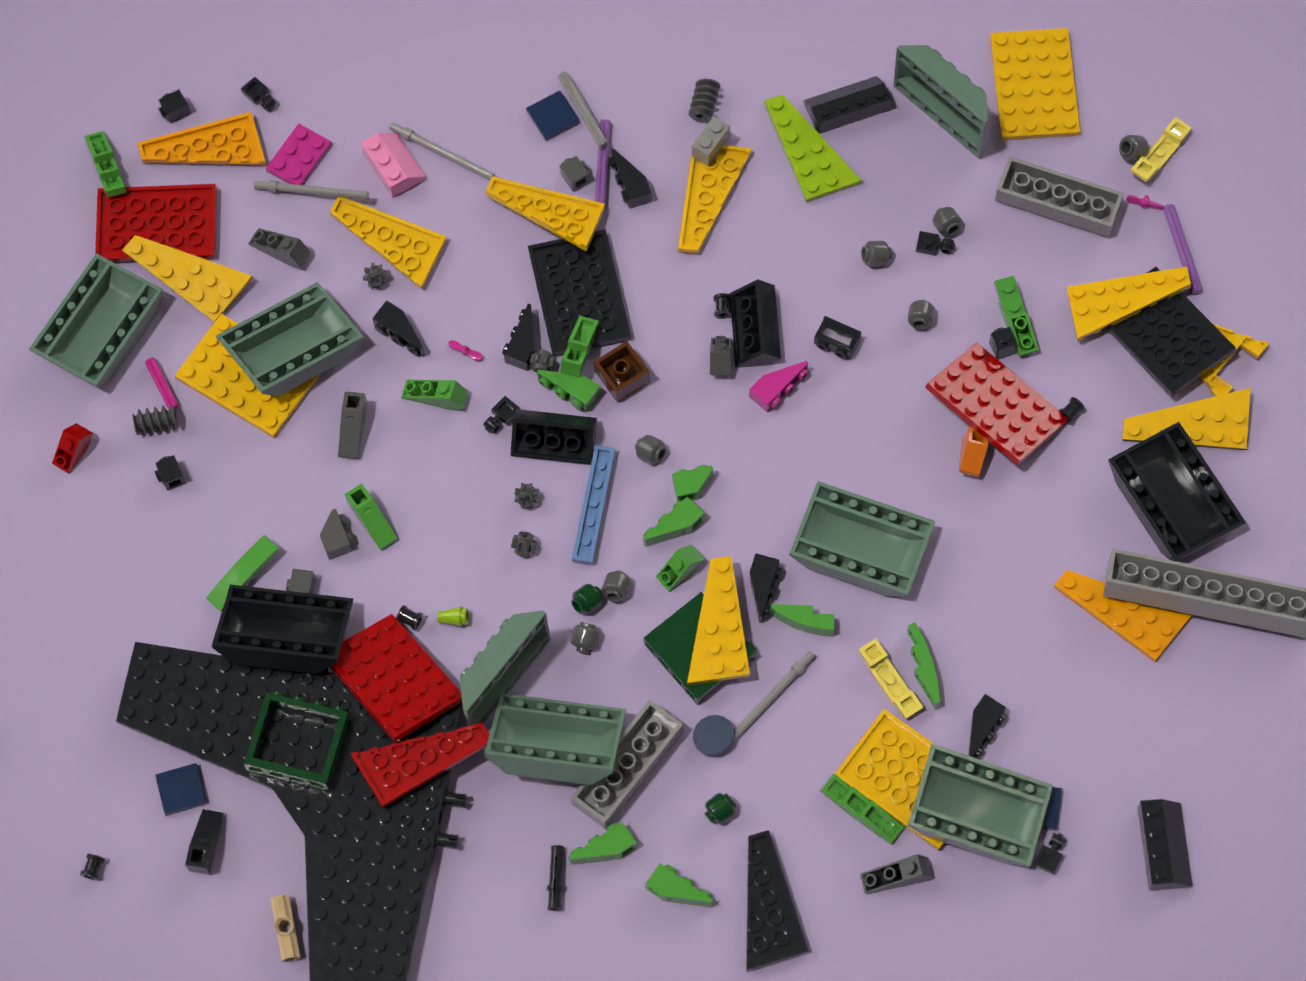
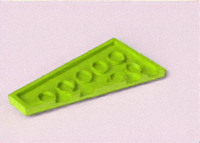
M783 94L764 100V105L806 203L862 184L859 176Z

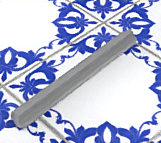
M566 71L558 75V78L600 149L606 147L608 141L568 73Z

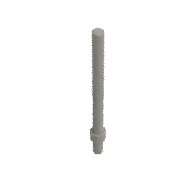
M394 122L389 126L390 130L400 134L407 141L412 140L491 180L492 176L494 177V173L415 134L414 130L408 127L404 128Z
M273 180L269 182H254V189L268 190L273 193L284 191L360 199L369 198V191L284 184Z
M808 651L799 662L796 661L790 667L789 673L736 727L734 742L797 675L800 676L805 671V667L815 657L811 651Z

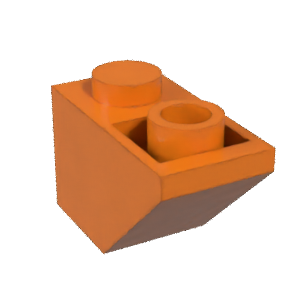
M969 426L961 441L959 472L979 477L988 447V440L971 426Z

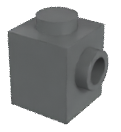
M577 156L565 159L560 165V174L573 192L590 182L588 167Z
M293 569L291 579L287 580L286 591L313 594L316 580L314 572Z

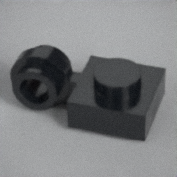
M256 77L240 88L241 92L254 104L261 99L260 105L266 111L275 108L276 101L271 95L266 96L269 92L268 88Z
M920 231L916 252L935 256L936 250L940 249L944 254H952L956 245L954 240L950 238H944L941 242H938L939 234Z
M504 396L491 409V413L495 417L490 416L483 424L485 430L495 433L501 425L499 421L501 420L507 425L513 419L516 409H520V407Z
M1053 833L1049 845L1052 847L1042 846L1034 866L1052 875L1054 874L1063 854L1055 851L1057 848L1061 850L1066 840L1065 837H1062L1063 834Z

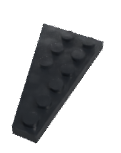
M769 830L748 836L746 972L809 952Z

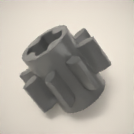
M372 263L370 268H364L366 274L363 275V281H368V287L376 286L379 289L381 283L386 284L384 277L387 276L388 271H383V264L378 266Z
M538 350L537 354L532 353L529 361L535 373L538 370L553 371L555 365L552 353L546 350Z
M521 483L520 489L515 488L514 494L516 496L514 502H518L521 508L529 507L531 509L533 502L538 503L539 497L537 495L539 494V489H535L533 483Z
M521 531L518 535H514L511 543V548H515L514 553L522 557H527L530 553H534L537 545V540H533L534 535L526 531Z

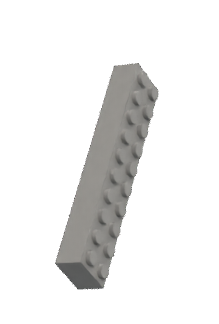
M1112 548L1104 584L1103 596L1306 638V588Z

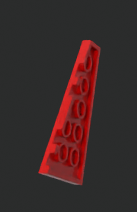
M479 723L457 728V730L446 733L440 732L433 736L418 737L392 743L389 746L375 747L368 751L350 754L379 803L384 808L487 747L490 734L484 724Z

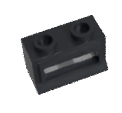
M824 316L814 336V344L818 348L834 352L839 358H847L851 360L861 341V331L827 316Z

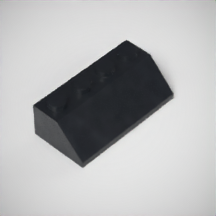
M877 76L803 100L812 124L819 134L890 111L892 101L885 83Z
M757 279L729 293L731 295L730 307L732 311L735 367L738 368L767 366L781 359L775 285Z
M516 409L512 420L510 456L591 465L596 438L597 418Z
M1165 799L1140 801L1138 815L1149 891L1192 888L1181 803Z

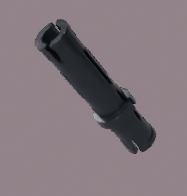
M561 845L551 846L549 885H547V891L549 892L547 909L549 911H561V895L564 892V886L562 885L564 846Z

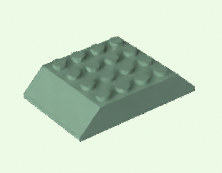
M899 45L896 50L893 87L974 156L981 159L988 121L987 95L980 86L973 84L966 74L960 73L952 62H947L936 49H932L928 45Z
M96 253L33 342L29 351L98 387L114 377L156 316L163 289Z
M317 282L216 335V338L262 394L280 396L347 360L362 342L364 336Z
M817 481L789 555L812 571L885 596H908L935 521Z
M543 610L513 614L510 619H505L497 635H492L487 641V647L484 651H479L476 654L471 667L465 668L461 673L462 703L468 726L485 723L497 708L500 694H508L550 642L551 637L547 615Z
M501 693L485 750V757L505 774L592 785L613 773L626 709Z
M932 743L908 826L923 836L999 862L1030 867L1053 785Z

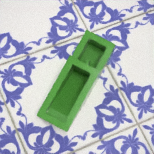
M579 316L561 360L560 372L580 377L599 324L598 320Z
M771 604V615L779 621L806 633L833 637L834 614L813 613V605Z

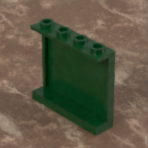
M702 592L643 637L644 645L697 705L704 701V696L722 682L716 681L687 686L704 596ZM745 641L747 658L754 661L756 649L750 641Z

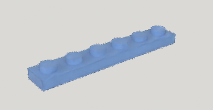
M595 445L572 562L593 565L616 452L615 448Z

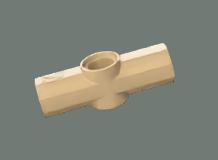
M277 895L270 899L282 962H293L300 959L301 956L290 896ZM283 925H291L288 932L283 933L280 931Z

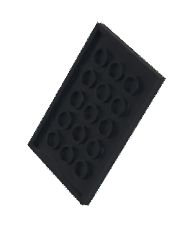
M606 229L594 233L587 251L563 238L528 246L552 356L565 354L568 340L579 316L599 321L591 348L631 339Z
M1156 266L1147 273L1157 272L1160 270ZM1182 292L1171 298L1166 297L1158 301L1156 305L1148 306L1142 309L1140 313L1115 325L1105 327L1171 397L1236 350V347Z

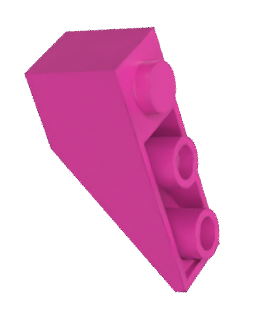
M804 361L763 375L749 389V398L766 412L771 408L775 409L781 402V398L785 394L788 395L792 392L797 381H802L807 376L808 362Z

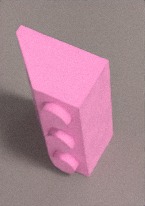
M377 133L361 142L364 156L392 198L427 179L397 133Z

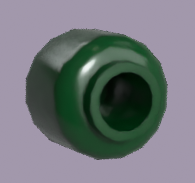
M585 584L572 594L571 603L578 613L588 615L602 605L603 594L599 587Z
M717 793L705 803L707 811L704 814L711 823L716 821L722 825L735 815L736 804L727 793L724 795Z

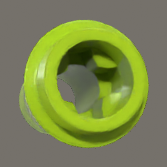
M460 606L438 611V623L460 627L468 625L469 610Z

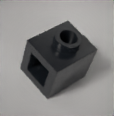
M179 89L172 93H167L158 99L161 106L158 110L162 118H167L170 124L191 114L188 103Z
M1010 327L995 329L991 333L989 340L995 358L999 360L1016 354L1017 342Z
M174 455L162 457L155 463L158 469L154 471L159 482L163 481L167 491L186 483Z

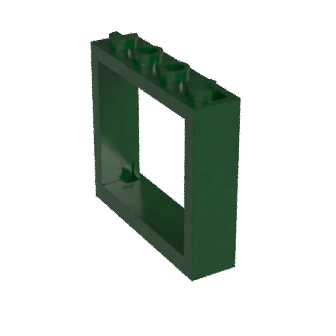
M266 692L244 761L246 769L329 790L350 721L348 712H346V709L337 706L334 709L326 707L325 704L317 701L308 703L300 697H293L292 699L285 697L280 692H273V694ZM272 704L339 720L322 774L255 758Z

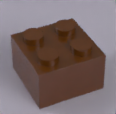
M628 341L593 362L594 372L616 402L650 382V371Z

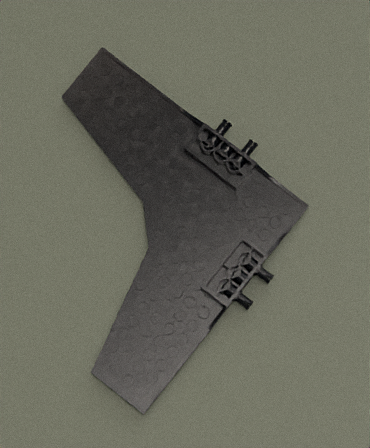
M135 642L116 718L117 724L138 733H143L152 739L164 742L173 748L185 751L194 757L227 769L231 773L241 775L252 782L262 784L266 788L273 790L305 836L310 981H407L424 894L431 866L434 862L436 847L439 845L457 848L458 835L440 833L444 807L447 804L464 808L467 794L448 792L450 768L383 808L350 753L364 752L375 747L381 748L392 743L457 730L463 703L461 702L394 742L335 673L328 672V668L318 674L234 665L222 655ZM266 692L271 694L273 692H280L285 697L292 699L293 697H300L308 703L317 701L325 704L326 707L334 709L337 706L346 709V712H348L350 721L329 790L246 769L244 761ZM272 704L255 758L322 774L339 720Z

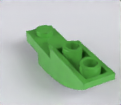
M1014 275L995 280L994 285L999 298L998 304L1006 327H1010L1017 342L1016 351L1018 355L1022 356L1039 351Z

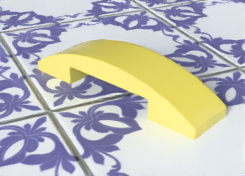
M1175 117L1164 130L1163 135L1148 151L1146 157L1142 156L1131 168L1130 172L1148 182L1167 163L1187 137L1192 127Z
M876 638L858 649L881 689L905 719L924 708L913 691L909 690L887 658V653Z

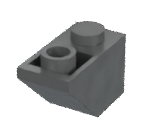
M726 336L711 338L710 375H730L731 338Z
M336 508L331 511L320 533V538L329 560L352 552L350 544L354 543L350 532L345 533L343 526H346L343 514L338 515Z

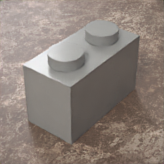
M713 116L693 143L692 157L709 167L729 139L730 125Z

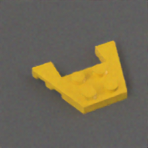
M1213 324L1236 347V350L1200 376V378L1214 396L1230 393L1233 387L1218 377L1217 374L1239 348L1255 359H1258L1268 347V342L1252 339L1251 336H1243L1234 333L1233 330Z

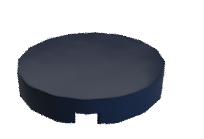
M710 715L701 719L695 726L693 742L702 754L706 756L714 755V757L720 756L733 746L735 730L731 722L725 717Z

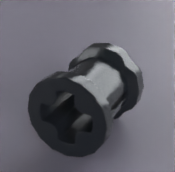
M719 293L713 296V301L716 303L714 317L726 319L732 316L729 304L731 300L730 294Z
M1071 397L1069 404L1064 409H1059L1058 411L1067 416L1068 424H1072L1073 418L1079 412H1083L1085 407L1077 398Z
M403 605L396 619L416 630L422 621L423 613H416Z
M87 854V862L80 875L87 879L98 881V873L101 864H104L105 860L100 856Z

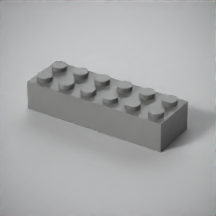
M1009 156L996 191L995 201L1109 237L1124 193Z
M649 699L621 734L613 773L592 785L581 784L571 796L572 805L606 830L684 732L683 724Z

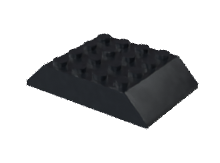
M1180 422L1108 459L1116 485L1159 551L1172 561H1178L1246 524Z
M230 584L212 642V648L234 665L318 674L338 662L354 598Z

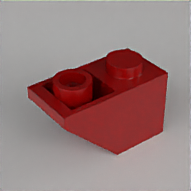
M78 423L64 429L52 464L66 473H70L87 451L93 433Z

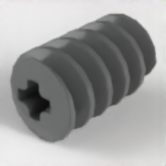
M705 78L696 82V88L694 89L689 109V116L693 120L700 123H708L711 120L710 117L714 115L713 109L716 107L714 103L717 102L716 96L719 95L717 89L721 86L716 80Z
M170 404L168 411L163 405L161 412L158 411L157 407H154L153 413L146 408L145 414H142L141 410L138 409L137 415H134V413L132 415L137 435H140L142 430L145 434H148L150 428L155 433L158 427L161 431H165L166 425L169 430H173L174 424L177 427L176 413L172 404Z

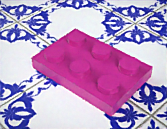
M298 123L267 165L266 171L287 184L303 185L332 143L325 137Z

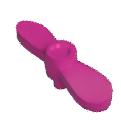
M1128 195L1126 198L1128 203L1138 204L1142 208L1151 207L1163 210L1164 207L1159 203L1151 202L1148 199V195H1145L1142 199L1133 195Z
M455 340L448 342L451 349L460 351L464 356L468 355L475 361H481L483 358L480 352L471 350L466 345L463 346Z

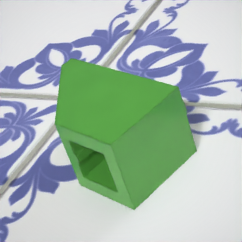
M700 465L688 471L681 469L672 474V483L677 501L680 499L684 500L686 497L693 501L700 497L713 477L712 465Z
M693 545L679 548L656 575V578L669 592L694 574L705 559Z

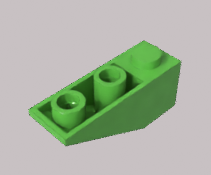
M537 371L540 385L544 388H551L559 398H566L578 410L582 409L588 412L601 395V387L584 375L577 377L561 372Z
M407 379L401 398L444 409L463 410L468 390L456 380Z
M362 483L345 493L348 505L380 550L397 540L393 530Z
M688 497L684 500H678L669 514L665 513L658 520V524L654 528L650 527L644 533V546L647 547L690 534L705 520V512Z
M623 822L619 824L614 823L601 836L595 835L588 841L589 844L583 848L581 846L575 848L570 853L569 862L571 865L619 860L636 849L637 842Z
M660 863L645 883V888L662 901L704 907L713 906L712 895L704 889L698 890L695 888L694 883L689 878H681L676 874L677 871L668 864L664 866Z

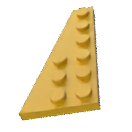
M731 556L712 558L710 560L687 686L750 677Z

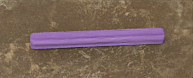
M608 119L600 121V129L607 139L608 145L602 149L598 147L595 201L604 203L605 208L611 127L610 120Z
M1173 204L1165 205L1163 211L1182 267H1187L1191 293L1193 295L1199 294L1203 288L1175 206Z

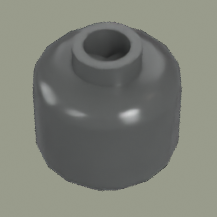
M1127 135L1123 137L1119 144L1120 155L1130 161H1138L1142 156L1145 158L1149 150L1147 140L1140 135Z
M952 207L938 209L932 221L938 232L943 236L956 235L962 226L961 217Z
M868 241L861 250L862 261L869 267L886 266L889 259L892 258V249L888 247L885 241Z
M926 300L914 301L909 307L908 323L916 330L929 328L934 322V306Z
M645 435L635 444L637 457L649 464H657L666 456L667 450L664 442L652 435Z
M623 571L610 572L605 577L602 593L611 602L622 601L628 596L631 579Z
M580 622V625L574 626L571 644L577 647L576 651L588 654L589 650L597 648L600 631L596 629L597 625Z

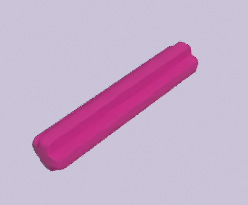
M155 358L147 359L145 364L168 410L170 404L173 405L174 409H177L179 405Z

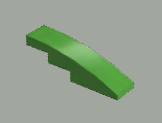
M104 131L85 135L87 147L106 197L126 193L125 185L121 179L118 166Z
M263 535L232 566L206 599L222 612L230 584L247 586L251 580H256L280 548L266 535Z
M916 622L908 625L907 633L914 643L910 654L918 665L915 668L914 676L936 710L940 706L938 679L926 641Z
M832 774L820 789L837 806L889 844H892L904 828L873 800H868L854 787L847 785L836 774Z

